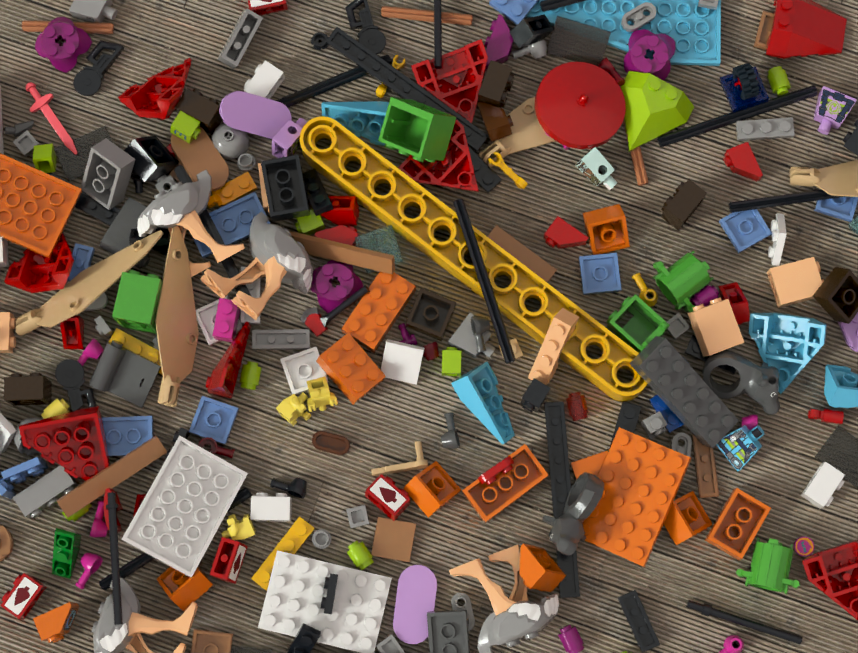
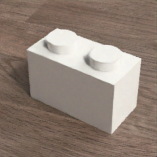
M265 60L263 64L257 66L253 78L248 79L245 83L244 92L271 99L285 79L284 72Z
M823 462L800 496L820 509L824 506L828 507L834 499L832 496L834 491H838L845 481L842 479L845 474L827 462Z
M256 493V496H251L250 520L291 522L292 498L287 497V493H276V497L268 496V493Z

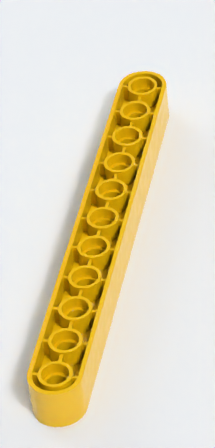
M321 116L309 120L303 126L300 132V145L304 158L311 167L315 168L316 171L349 196H356L357 202L485 300L474 265H470L464 260V256L469 253L455 211L336 120ZM323 138L329 139L332 142L329 148L322 150L316 147L318 140ZM350 161H358L361 167L357 172H349L345 169L346 164ZM385 183L390 186L391 190L386 195H378L375 192L376 186ZM416 206L421 212L416 218H408L404 214L406 208ZM472 225L500 313L540 344L543 343L554 316L562 308L579 316L575 329L567 340L559 358L614 400L630 401L638 397L648 384L630 365V362L639 353ZM439 229H446L450 233V238L441 242L434 237V234ZM499 275H505L510 279L511 283L506 288H499L494 282L495 278ZM535 298L540 302L541 308L538 311L531 312L526 309L525 301ZM590 345H596L601 349L602 356L598 359H591L586 354V348ZM628 369L632 373V381L629 383L619 381L617 371Z

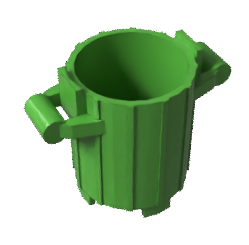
M694 251L685 254L667 269L661 261L653 263V268L658 273L652 278H655L657 286L668 301L676 306L675 310L684 307L686 312H692V307L695 306L691 304L689 299L714 279L707 272L710 269L706 261L701 262L693 256Z
M757 537L750 572L743 569H737L736 571L740 578L746 577L745 586L747 587L751 585L762 589L784 592L787 595L789 586L795 589H799L801 586L798 580L788 579L794 545L791 544L790 548H787L782 543H779V540L769 538V541L764 543L760 542V538Z

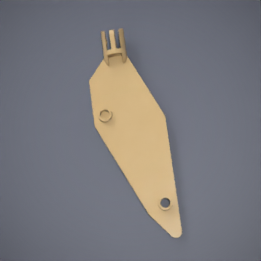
M535 97L527 99L506 115L511 116L514 125L511 127L512 135L496 140L478 154L488 164L490 169L494 165L489 163L488 158H491L494 162L497 161V156L493 152H498L502 158H505L512 153L555 142L554 139L545 133L537 119Z
M858 160L820 169L793 166L790 168V185L816 186L829 195L858 197Z
M177 226L173 227L171 231L155 318L163 376L158 403L170 407H176L180 383L192 372L199 336L188 251L180 228Z
M162 230L136 241L134 244L81 271L64 286V289L58 291L39 309L30 310L17 317L15 327L17 335L24 336L41 326L52 328L80 314L119 280L122 272H128L146 256L162 237Z

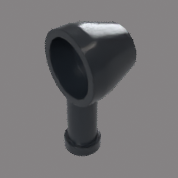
M273 478L270 487L284 490L294 497L304 499L307 482L301 478H295L290 484Z

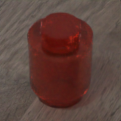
M580 392L569 394L566 402L569 415L573 421L588 418L587 413L589 411L585 395H581Z

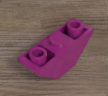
M498 15L497 20L493 19L490 28L493 32L491 37L487 36L484 47H486L488 55L485 71H487L491 60L501 64L508 61L513 47V37L509 33L510 29L502 15Z

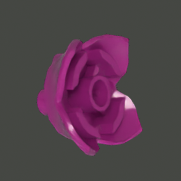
M57 17L37 37L35 49L41 57L48 58L56 69L67 73L75 67L77 57L89 50L92 41L89 35L84 30L77 28L70 19ZM63 38L66 43L60 46L58 41Z
M645 29L634 31L629 38V51L624 58V70L627 73L629 71L650 73L661 80H665L671 69L670 59L675 53L674 39L666 34H654ZM647 50H650V52L654 51L655 54H653L652 60L645 58Z
M330 260L324 266L318 267L313 271L310 289L317 294L320 307L329 313L362 288L363 283L353 272L351 264ZM337 279L340 285L333 287L331 281Z

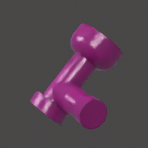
M405 323L398 325L403 338L399 342L417 345L415 335H409Z

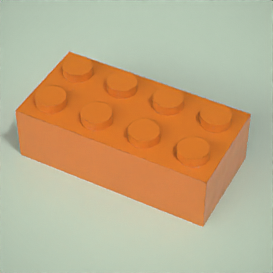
M384 272L378 273L369 287L370 291L361 298L341 328L343 334L346 335L349 332L357 343L373 353L376 352L416 292L414 284L395 272L393 275Z
M526 444L509 455L514 464H512L513 469L508 473L503 474L501 472L496 476L497 480L489 486L486 483L482 485L477 479L462 490L464 496L485 524L548 478V473Z

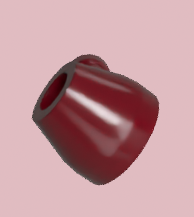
M605 57L598 67L608 72L619 86L624 85L625 79L619 75L611 62Z
M437 341L422 346L425 348L423 356L427 361L439 357Z
M203 438L198 444L201 448L206 444L210 445L211 449L209 452L212 454L227 456L230 459L233 458L234 449L219 447L212 438Z

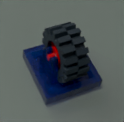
M750 63L734 67L732 74L720 77L719 81L732 112L769 100L756 66L752 67Z

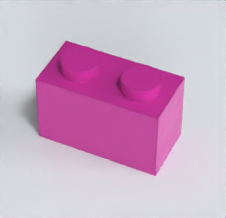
M219 298L212 335L215 340L233 342L235 339L240 308L232 300Z

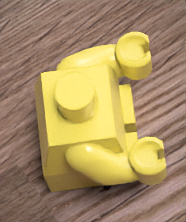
M326 377L306 381L310 398L307 399L309 412H312V410L316 411L318 407L320 411H324L327 409L326 405L334 406L333 404H338L337 397L329 390Z
M304 392L299 397L292 394L276 407L278 413L293 426L297 423L298 417L301 416L306 421L311 417V414L305 411L307 408L304 401L308 396Z
M236 514L229 515L227 519L228 530L221 532L222 537H231L232 540H242L256 534L249 514L244 515L242 520H237Z

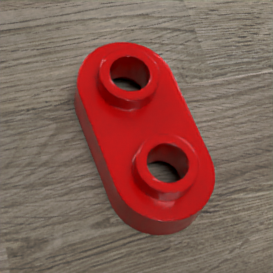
M508 456L479 476L478 480L482 485L486 483L489 486L497 480L496 476L501 472L506 474L512 470L514 461Z

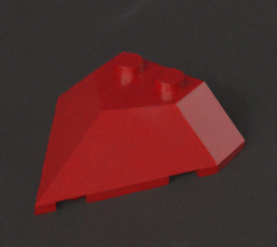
M482 39L442 55V68L440 69L435 68L434 58L411 65L417 84L470 123H473L478 93L482 85L488 60Z
M191 58L184 60L183 64L175 67L172 66L147 78L148 81L143 85L135 84L129 87L118 97L119 100L139 117L162 120L169 118L171 113L176 110L175 107L181 98L192 62Z
M458 120L455 121L444 161L436 160L433 163L424 160V162L414 160L413 156L409 155L398 167L418 183L479 192L464 126Z
M62 232L50 258L26 249L23 252L24 256L17 263L14 261L9 266L4 280L6 284L30 293L64 289L74 263V258L64 232Z
M858 540L814 553L802 560L807 580L858 621Z

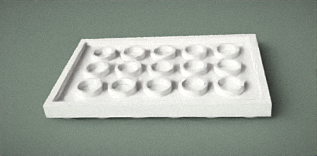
M179 435L121 540L188 577H192L248 473Z
M277 550L258 628L295 637L304 623L321 631L320 637L317 640L318 643L360 653H374L392 578ZM330 573L338 574L332 615L325 614L324 609H321L322 597L327 596L328 590L324 589L325 578L330 577Z

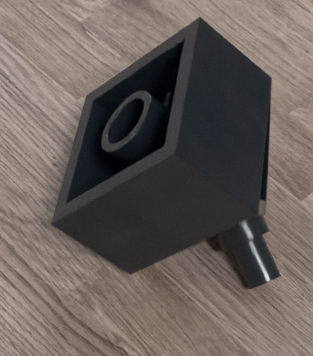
M156 136L134 138L124 150L135 159L130 177L133 179V183H135L136 193H143V183L157 180L163 175L168 176L178 164Z

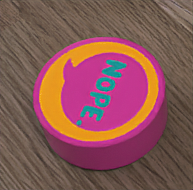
M800 537L794 542L793 548L797 555L806 557L814 551V543L808 537Z

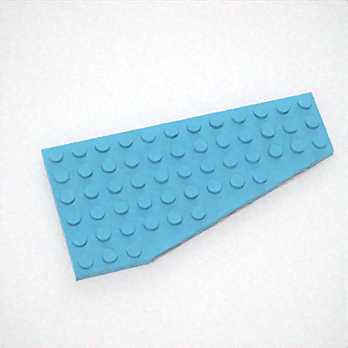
M539 0L526 16L531 18L545 14L552 26L628 52V42L633 32H627L623 29L621 25L624 14L640 4L649 2L656 7V16L654 20L638 30L645 29L654 34L662 33L674 39L675 53L670 59L671 65L720 66L721 0H718L716 10L698 7L699 0H585L545 12L540 7V2L543 0ZM643 12L645 16L650 15L648 12ZM632 21L627 22L628 25H634ZM647 50L645 58L652 60L653 54H655L654 51L650 52V50Z

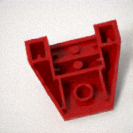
M774 0L775 13L772 32L768 38L765 55L787 59L792 56L807 57V55L814 54L820 56L842 53L846 18L812 0Z

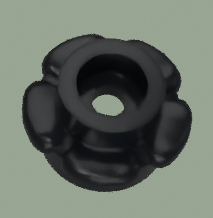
M322 32L315 33L311 38V44L316 50L326 49L328 47L326 40L329 37Z

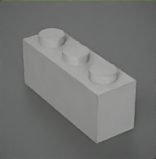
M248 8L245 9L217 60L232 69L236 68L263 17Z
M58 466L13 497L25 517H32L33 519L43 513L42 510L44 508L57 504L56 500L78 486L73 476L64 471L65 468L63 466Z

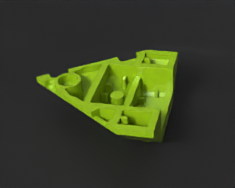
M634 71L627 73L621 90L626 103L624 121L628 136V152L687 123L694 105L683 91L650 73Z

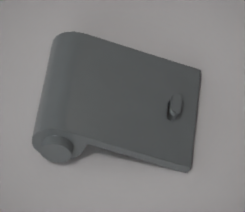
M129 197L103 236L100 247L115 254L130 246L129 237L131 229H137L138 218L147 207ZM149 252L134 266L139 269L146 267L150 261V257H148Z
M116 340L107 342L89 385L100 391H109L143 408L161 366L122 347L123 344Z

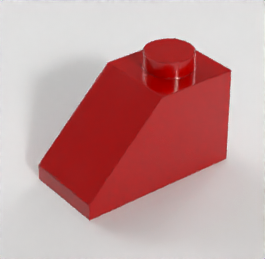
M748 142L730 148L724 154L725 165L730 167L733 173L756 182L760 181L763 177Z
M328 196L333 209L320 215L337 225H357L360 210L356 196Z
M559 216L556 217L543 237L547 245L552 248L557 247L558 249L586 245L589 237Z
M339 225L318 231L314 235L318 238L355 246L359 240L357 230L349 225L347 227Z
M734 282L718 286L721 299H729L737 324L750 321L749 304L738 283Z

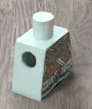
M596 147L575 164L596 186L603 183L610 190L618 183L610 175L614 168Z

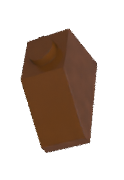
M484 102L477 103L491 142L512 135L511 127L514 125L511 116H506L504 109Z

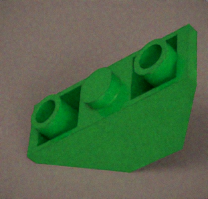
M56 528L52 574L71 579L80 550L81 535Z

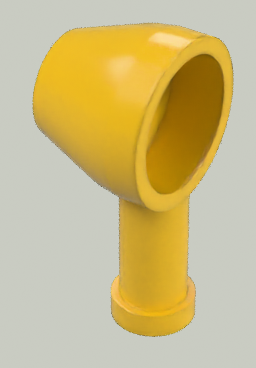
M640 272L633 275L632 279L635 280L641 291L639 298L649 307L654 306L658 301L657 292L652 288H647ZM651 293L653 298L648 299L646 294Z

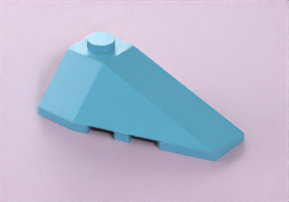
M322 102V116L336 120L357 137L362 136L369 139L375 145L385 146L378 139L389 102Z
M484 362L451 383L459 399L502 445L515 436L508 413L503 410L501 403L504 401L503 396L498 394L496 387L498 385L497 378L488 362Z
M826 365L824 395L829 406L835 408L858 407V374L850 372L851 368Z

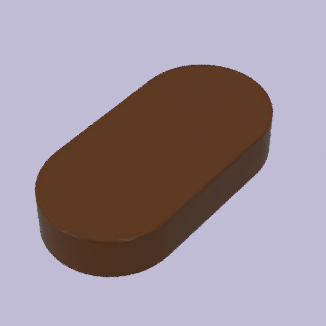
M318 431L312 437L313 446L317 450L338 456H343L350 450V442L344 436L326 431Z

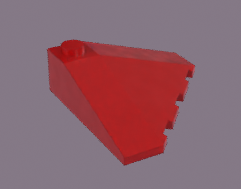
M250 322L244 323L213 370L211 377L208 376L206 388H208L207 391L210 394L232 399L251 330Z
M99 406L80 409L19 426L23 446L28 449L33 447L42 453V458L52 464L55 462L65 468L64 471L76 479L80 477L87 481L110 466Z

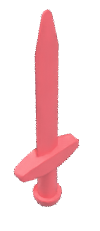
M33 82L26 84V91L30 92L36 101L29 109L30 112L34 113L41 110L64 145L77 155L78 152L72 138L48 105L54 97L53 94L49 93L41 96Z

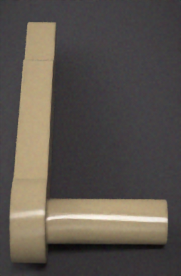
M421 441L415 442L416 461L371 469L372 476L427 468L428 460L424 459Z

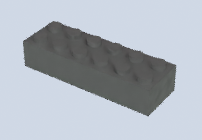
M655 336L630 362V365L648 383L702 445L714 448L739 421L666 338Z

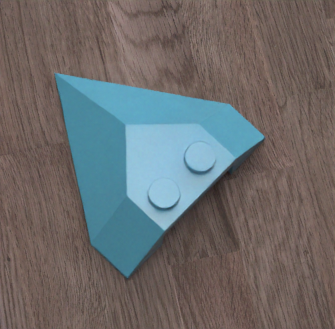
M777 312L751 313L749 334L754 339L763 362L779 370V393L782 394L825 344L827 325L814 318Z

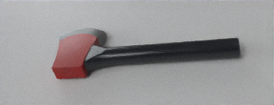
M364 285L323 317H321L317 307L309 308L304 311L300 321L318 337L328 330L327 325L331 320L370 290Z

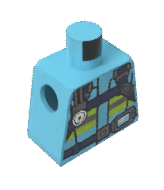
M744 425L725 435L716 446L738 472L762 447L758 439L765 435V433L758 425L752 430H749Z

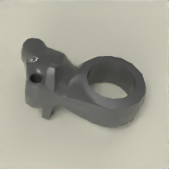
M728 350L713 354L705 361L702 369L703 380L720 399H731L746 393L761 405L766 414L773 415L779 411V370L776 367L768 366L766 362H763L761 367L741 355ZM719 365H730L739 372L740 378L731 385H721L713 380L710 373Z
M584 472L575 481L565 502L562 516L558 518L547 515L543 516L542 520L553 526L549 532L550 541L556 545V549L562 554L572 555L578 547V542H584L586 539L582 523L593 512L604 491L603 481L593 474Z

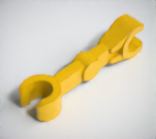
M395 55L392 66L399 71L405 66V58L402 63H397L396 60L399 58V55ZM383 84L379 85L376 89V96L383 98L387 87Z
M493 152L497 156V161L494 162L491 158H488L489 163L503 170L504 174L508 175L518 188L525 189L528 183L505 164L500 153Z

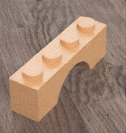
M564 308L554 316L528 379L533 380L535 378L545 385L549 383L559 365V356L573 333L579 316Z

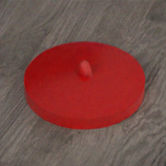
M569 62L555 67L546 74L536 92L535 112L540 125L552 139L570 148L591 149L605 144L617 133L625 117L626 103L621 87L608 72L590 63Z

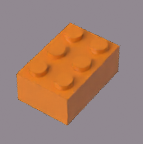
M349 332L319 355L316 360L353 405L379 385L386 377Z
M735 488L706 536L705 541L737 560L743 559L771 507Z

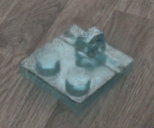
M392 225L355 237L358 247L394 255L395 264L403 261ZM365 268L366 273H371L375 271Z

